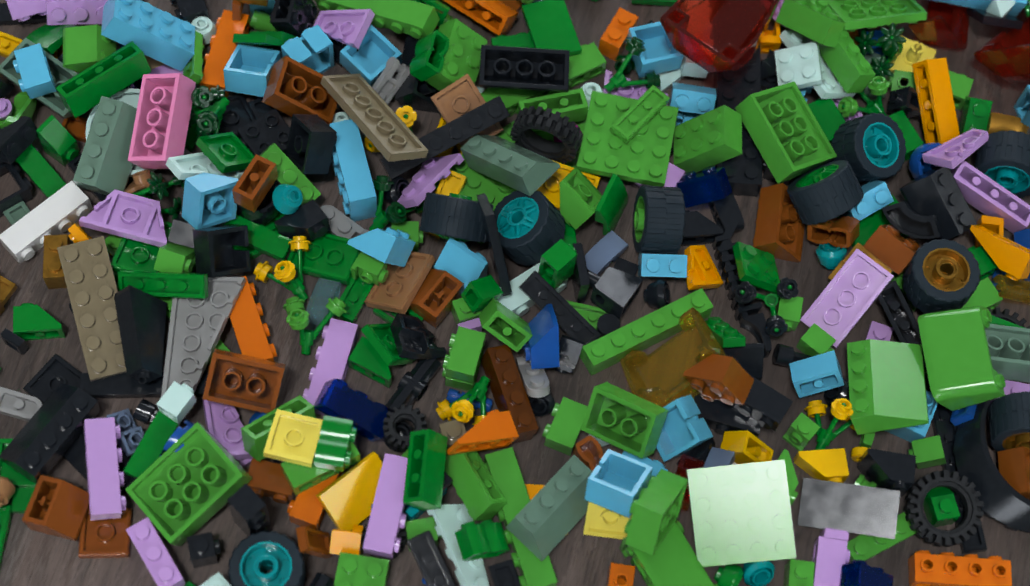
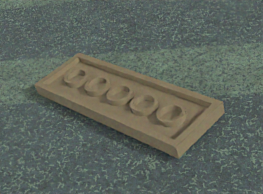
M359 73L322 76L320 84L388 162L426 158L428 149Z
M104 236L57 247L90 381L126 373L114 299L118 288Z

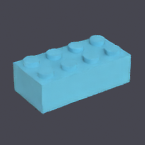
M108 0L103 6L101 35L124 46L133 41L143 51L144 55L179 71H182L193 57L195 26L191 25L188 21H183L169 12L162 11L150 3L141 0Z
M352 119L329 123L330 127L337 132V141L332 153L334 174L338 179L339 193L343 198L345 215L349 214L350 219L354 222L376 217L377 196L359 128Z

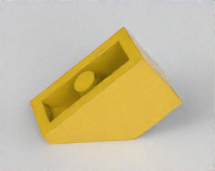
M748 430L725 431L720 448L734 451V461L736 464L772 461L774 452L772 448Z
M845 448L798 451L793 458L794 463L814 479L844 483L849 477Z

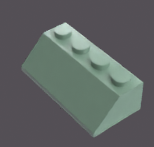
M27 38L0 64V74L17 86H19L18 79H21V75L16 73L13 65V60H16L14 51L35 45V43ZM44 50L55 87L78 74L73 70L63 67L62 62ZM57 90L56 92L36 97L37 100L64 119L73 116L64 106Z
M101 96L73 178L74 183L79 188L104 195H109L113 190L124 192L134 165L128 161L137 108L125 102Z
M475 134L460 148L469 168L528 196H531L560 168L559 163L499 136Z
M990 324V327L986 328L985 332L993 369L998 374L1001 373L1005 380L1030 383V329Z
M575 455L569 459L506 527L541 562L586 514L588 501L584 499L588 477L592 471Z

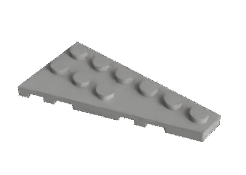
M208 277L207 298H172L161 397L174 381L180 385L182 383L187 384L195 393L244 287L245 277Z

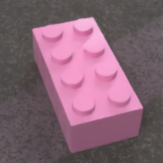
M181 73L143 74L128 156L129 162L143 169H169L165 165L169 157L184 155L193 103L191 94L195 89L196 82Z

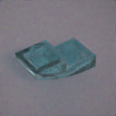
M319 278L306 310L309 313V323L319 325L330 310L325 305L329 302L328 298L334 299L335 296L339 297L341 282Z

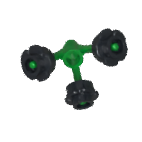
M782 278L776 287L777 293L770 292L766 295L757 293L756 288L747 281H743L740 285L736 286L734 293L737 302L748 304L755 298L764 300L765 304L770 307L771 317L766 320L765 332L768 335L777 337L787 331L788 325L785 324L783 317L776 314L775 306L778 304L779 297L791 299L798 295V284L794 279Z

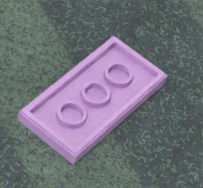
M857 248L802 316L800 321L809 328L814 323L836 340L833 346L838 348L894 278V275Z

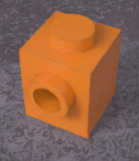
M611 563L608 569L606 586H633L635 566Z

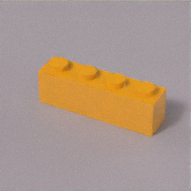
M927 59L912 64L925 142L943 144L959 136L960 132L947 59Z

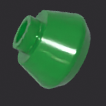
M725 565L724 568L719 566L713 579L717 581L716 584L718 586H738L744 571L741 566Z

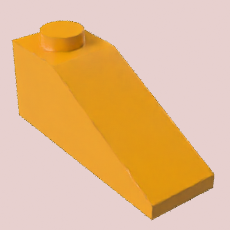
M971 225V232L997 267L1006 272V277L1015 281L1028 278L1030 274V249L981 225Z

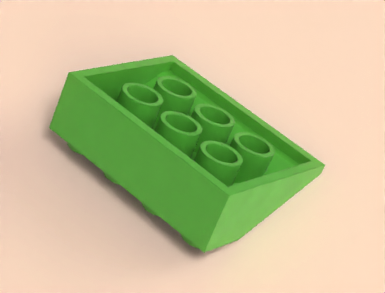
M795 81L750 94L735 107L736 111L742 115V122L777 184L800 176L837 157Z
M874 339L847 343L849 398L852 410L854 411L850 418L857 435L929 424L922 345Z
M197 422L125 490L170 544L182 546L187 541V537L197 532L227 503V499L243 485L249 483L252 477ZM184 443V446L179 451L175 452Z

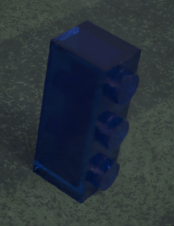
M332 379L324 383L314 404L315 409L327 416L353 420L357 433L371 442L383 438L384 418H387L388 413L385 405L378 402L374 403L367 399L368 396L365 393L352 390L341 379Z

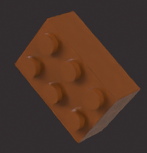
M288 56L274 63L262 100L263 103L291 117L293 114L318 115L328 125L332 123L337 107V102L320 84L324 75Z
M215 349L202 399L269 413L276 408L286 364Z

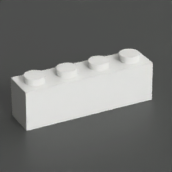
M71 180L1 233L0 241L3 247L21 264L24 261L30 260L35 255V252L44 246V235H59L62 232L68 231L67 229L82 216L86 217L93 207L89 198Z

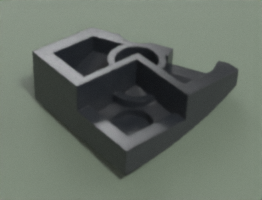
M397 313L390 325V329L399 357L407 359H434L446 355L447 350L445 347L439 348L433 342L435 336L425 328L423 322L418 317Z

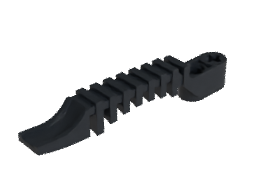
M731 191L710 196L708 198L710 211L715 223L724 232L723 235L714 238L712 247L713 250H716L714 254L715 260H719L718 269L722 270V281H726L724 287L725 290L729 291L727 297L729 301L732 300L731 308L732 311L735 310L734 318L736 321H739L740 328L749 331L758 343H764V358H767L772 350L770 335L765 332L766 320L763 312L758 313L763 307L762 303L751 304L750 302L748 304H741L735 299L734 291L741 281L739 275H737L738 270L733 252V246L736 242L732 243L731 238L736 231L744 229L743 216Z

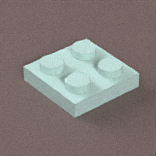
M815 41L774 51L778 86L794 81L799 89L823 84L818 42Z

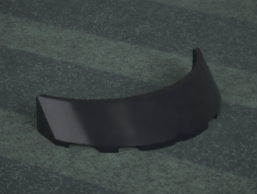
M991 400L979 403L976 406L974 419L957 425L955 440L952 445V456H955L957 466L956 472L959 473L958 476L960 477L966 476L968 483L973 482L976 485L973 489L975 492H980L979 502L983 501L984 503L981 511H984L987 517L990 519L993 517L1006 525V528L1013 531L1020 530L1030 533V500L1018 493L1003 478L988 450L985 436V420Z

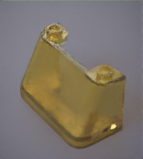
M693 307L679 319V325L683 330L648 355L643 351L635 350L620 360L632 394L660 407H664L677 398L692 395L694 398L700 392L689 385L690 382L683 376L684 371L712 354L727 356L701 314Z

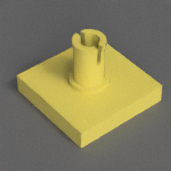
M905 38L906 42L902 43L903 50L900 55L896 56V61H892L894 66L889 70L892 72L893 70L913 72L912 64L927 59H934L937 50L925 46L923 43H918L919 41Z
M277 409L263 457L312 468L323 420Z
M588 501L583 535L623 539L627 537L624 531L632 515L628 518Z

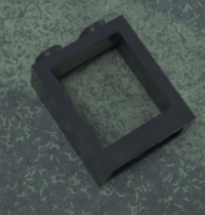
M16 161L12 164L0 162V177L9 172L20 188L19 191L0 201V217L4 216L3 212L19 202L24 201L26 203L33 199L30 192L33 187L26 177L22 179L19 175L22 171Z

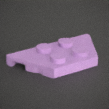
M113 190L104 201H100L94 206V210L90 214L79 219V226L158 247L167 244L160 201Z

